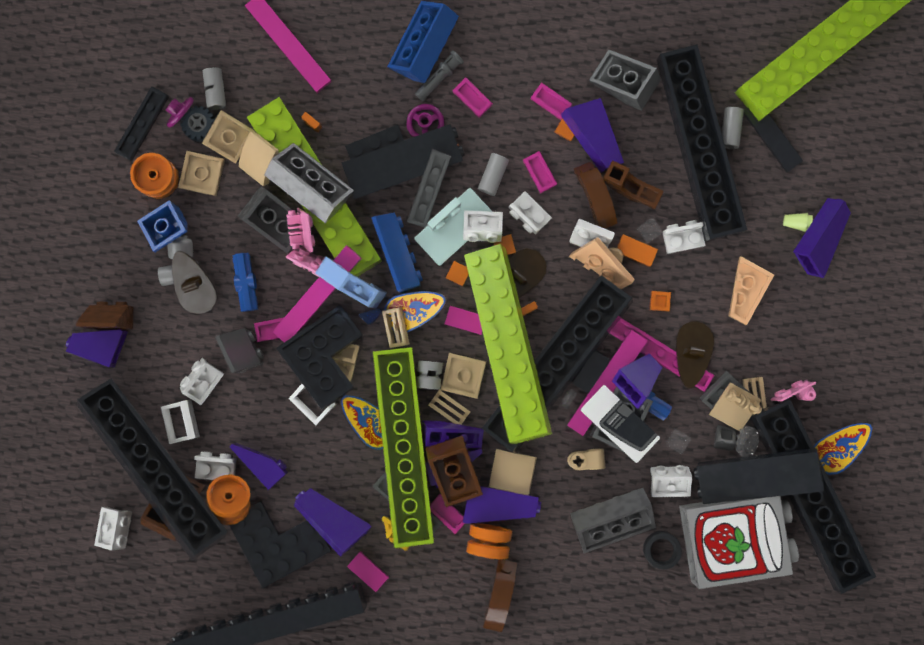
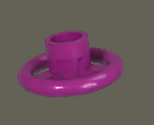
M192 97L187 98L182 104L177 99L171 101L165 109L169 114H172L167 122V127H173L185 115L193 104L194 100Z
M421 104L414 107L407 116L406 125L412 137L420 135L413 129L412 119L418 122V125L422 128V134L428 132V128L436 120H438V128L444 126L442 113L438 108L430 104ZM421 110H430L435 114L431 116L429 113L426 112L421 113L420 115L416 113ZM424 119H427L429 122L428 124L424 125L422 124V121Z

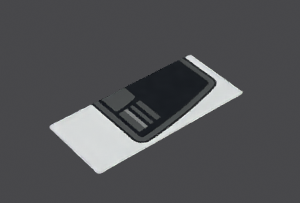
M605 385L581 408V411L636 463L660 439L647 424Z

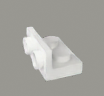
M525 191L509 205L510 215L516 220L520 219L524 223V229L530 234L533 232L536 235L552 219Z
M464 211L463 240L470 242H501L503 212Z
M578 219L569 242L582 247L599 237L608 248L615 233Z
M697 220L686 222V226L679 227L678 224L667 226V229L662 232L667 254L704 247L703 222L697 223Z
M204 358L194 363L190 375L184 377L180 383L182 394L200 405L203 404L224 375L222 371L209 364Z
M201 452L194 459L197 460L195 478L214 480L222 475H235L237 458H231L232 454L220 453L219 457L212 456V452Z
M678 465L676 467L657 466L650 468L652 475V497H691L692 475L689 467Z
M101 507L95 546L108 550L125 549L132 511H120L110 507Z

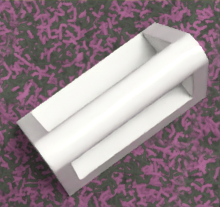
M301 384L290 396L289 400L311 422L317 425L337 403H332L317 417L297 397L305 389Z
M191 400L161 407L169 444L200 437ZM180 406L187 436L176 439L169 409Z

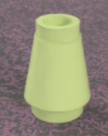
M808 213L784 215L783 226L806 232L813 221V215H808Z

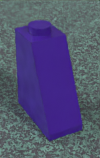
M108 330L72 333V336L66 342V352L107 367H115L128 331Z
M649 353L620 368L612 382L639 409L648 398L662 366Z

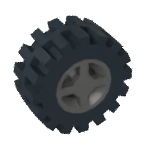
M194 106V108L190 107L189 111L181 118L182 123L180 125L187 137L193 141L201 142L206 137L216 118L207 108Z

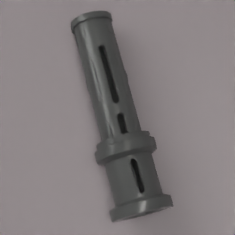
M452 50L450 52L451 55L439 64L436 72L414 93L422 102L447 76L453 75V71L459 64L464 63L463 59L455 51Z

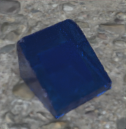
M375 309L358 314V316L368 325H371L382 314V311Z

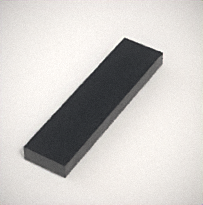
M151 86L115 148V153L132 162L170 96Z
M749 108L744 110V116L786 173L803 162L769 114L758 121Z

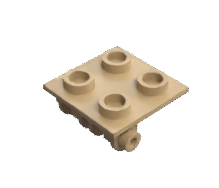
M730 382L709 415L741 432L752 414H760L762 411L760 407L762 400Z

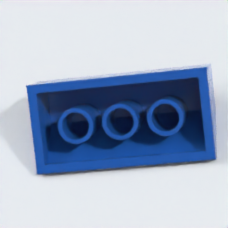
M421 1L387 67L413 81L425 83L459 16L445 4Z
M395 212L371 217L399 294L420 287V282L423 279L420 270L416 271L413 264L417 262L413 252L409 253L407 246L410 245L407 234H402L401 228L404 225L401 217H396Z

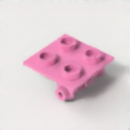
M297 208V213L296 210H289L286 215L289 225L288 229L299 228V230L288 232L290 234V246H292V249H299L301 245L308 251L313 252L315 239L311 235L310 227H313L312 217L300 208Z
M304 247L294 249L285 257L293 261V264L301 268L303 267L304 270L312 271V274L316 276L318 275L315 272L325 259L323 256L312 254Z
M799 380L791 384L792 388L775 392V397L771 398V401L782 402L793 395L798 400L812 401L816 398V392L812 387L816 382Z

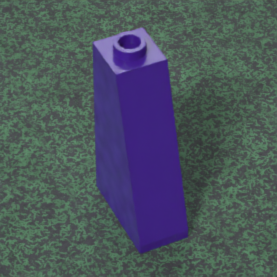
M601 98L566 108L561 113L563 120L600 172L607 171L612 161L619 164L624 163Z
M827 198L793 251L808 275L824 278L851 214L846 202L842 199Z
M480 486L483 495L466 501L463 523L535 517L536 513H540L541 502L538 501L539 497Z
M311 488L306 492L304 490L295 497L294 507L340 557L366 535L372 527L369 523Z

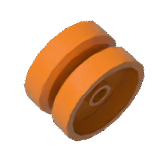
M143 154L132 164L130 171L131 182L137 190L148 197L155 199L166 198L177 188L179 182L178 170L173 163L161 154Z
M222 475L214 479L206 492L208 507L223 525H233L242 521L250 510V488L241 477L235 475Z
M470 524L469 535L476 539L468 541L467 553L484 558L508 559L510 548L503 543L511 541L512 530L489 524Z

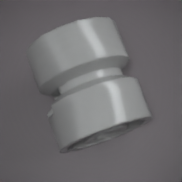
M418 361L417 371L420 375L416 378V388L440 390L441 379L439 375L442 374L443 363ZM428 370H431V376H427Z

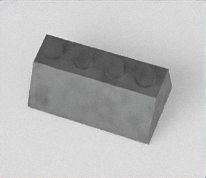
M294 143L271 159L264 174L324 223L339 211L354 191Z
M644 488L633 490L627 494L616 496L610 500L570 513L583 553L656 528L652 505Z

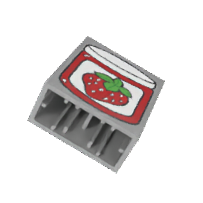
M780 496L711 504L699 502L679 505L691 582L698 589L793 575L791 563L798 562L799 553L795 540L793 538L787 539L785 524L792 522V511L788 500H781Z

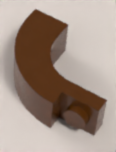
M615 161L611 162L604 176V182L612 190L636 203L639 202L652 209H656L664 192L637 179L630 173V168Z
M592 162L574 168V173L589 201L596 225L605 229L618 224L610 194L598 168H595Z
M498 559L483 628L502 632L513 594L517 568L516 562Z

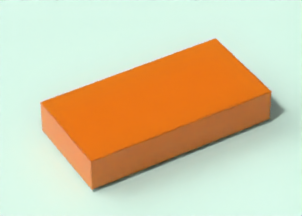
M624 234L617 246L622 251L624 257L651 267L658 249Z

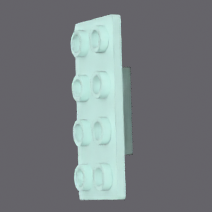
M468 188L459 198L455 197L414 238L438 266H441L467 242L463 240L464 211L492 212L471 188Z

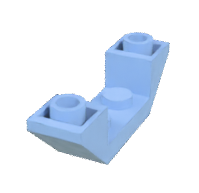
M325 257L315 272L336 289L367 307L377 308L387 294L386 291L374 284H368L346 271L340 264L328 257Z

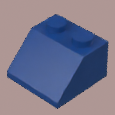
M170 200L137 221L153 252H157L187 232L185 217L180 208Z

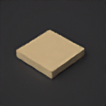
M221 110L202 144L233 163H237L248 135L251 131L255 130Z
M186 151L178 188L217 196L225 159Z
M449 353L440 390L478 399L486 361Z

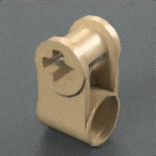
M603 448L572 452L567 459L569 466L575 470L606 468ZM576 456L582 459L581 462H578V466L573 463V460H576Z

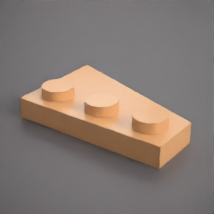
M599 237L573 251L569 256L574 261L575 259L579 260L584 264L583 267L588 270L592 269L599 274V277L602 275L620 289L629 286L635 280Z
M740 256L729 317L747 325L774 274Z

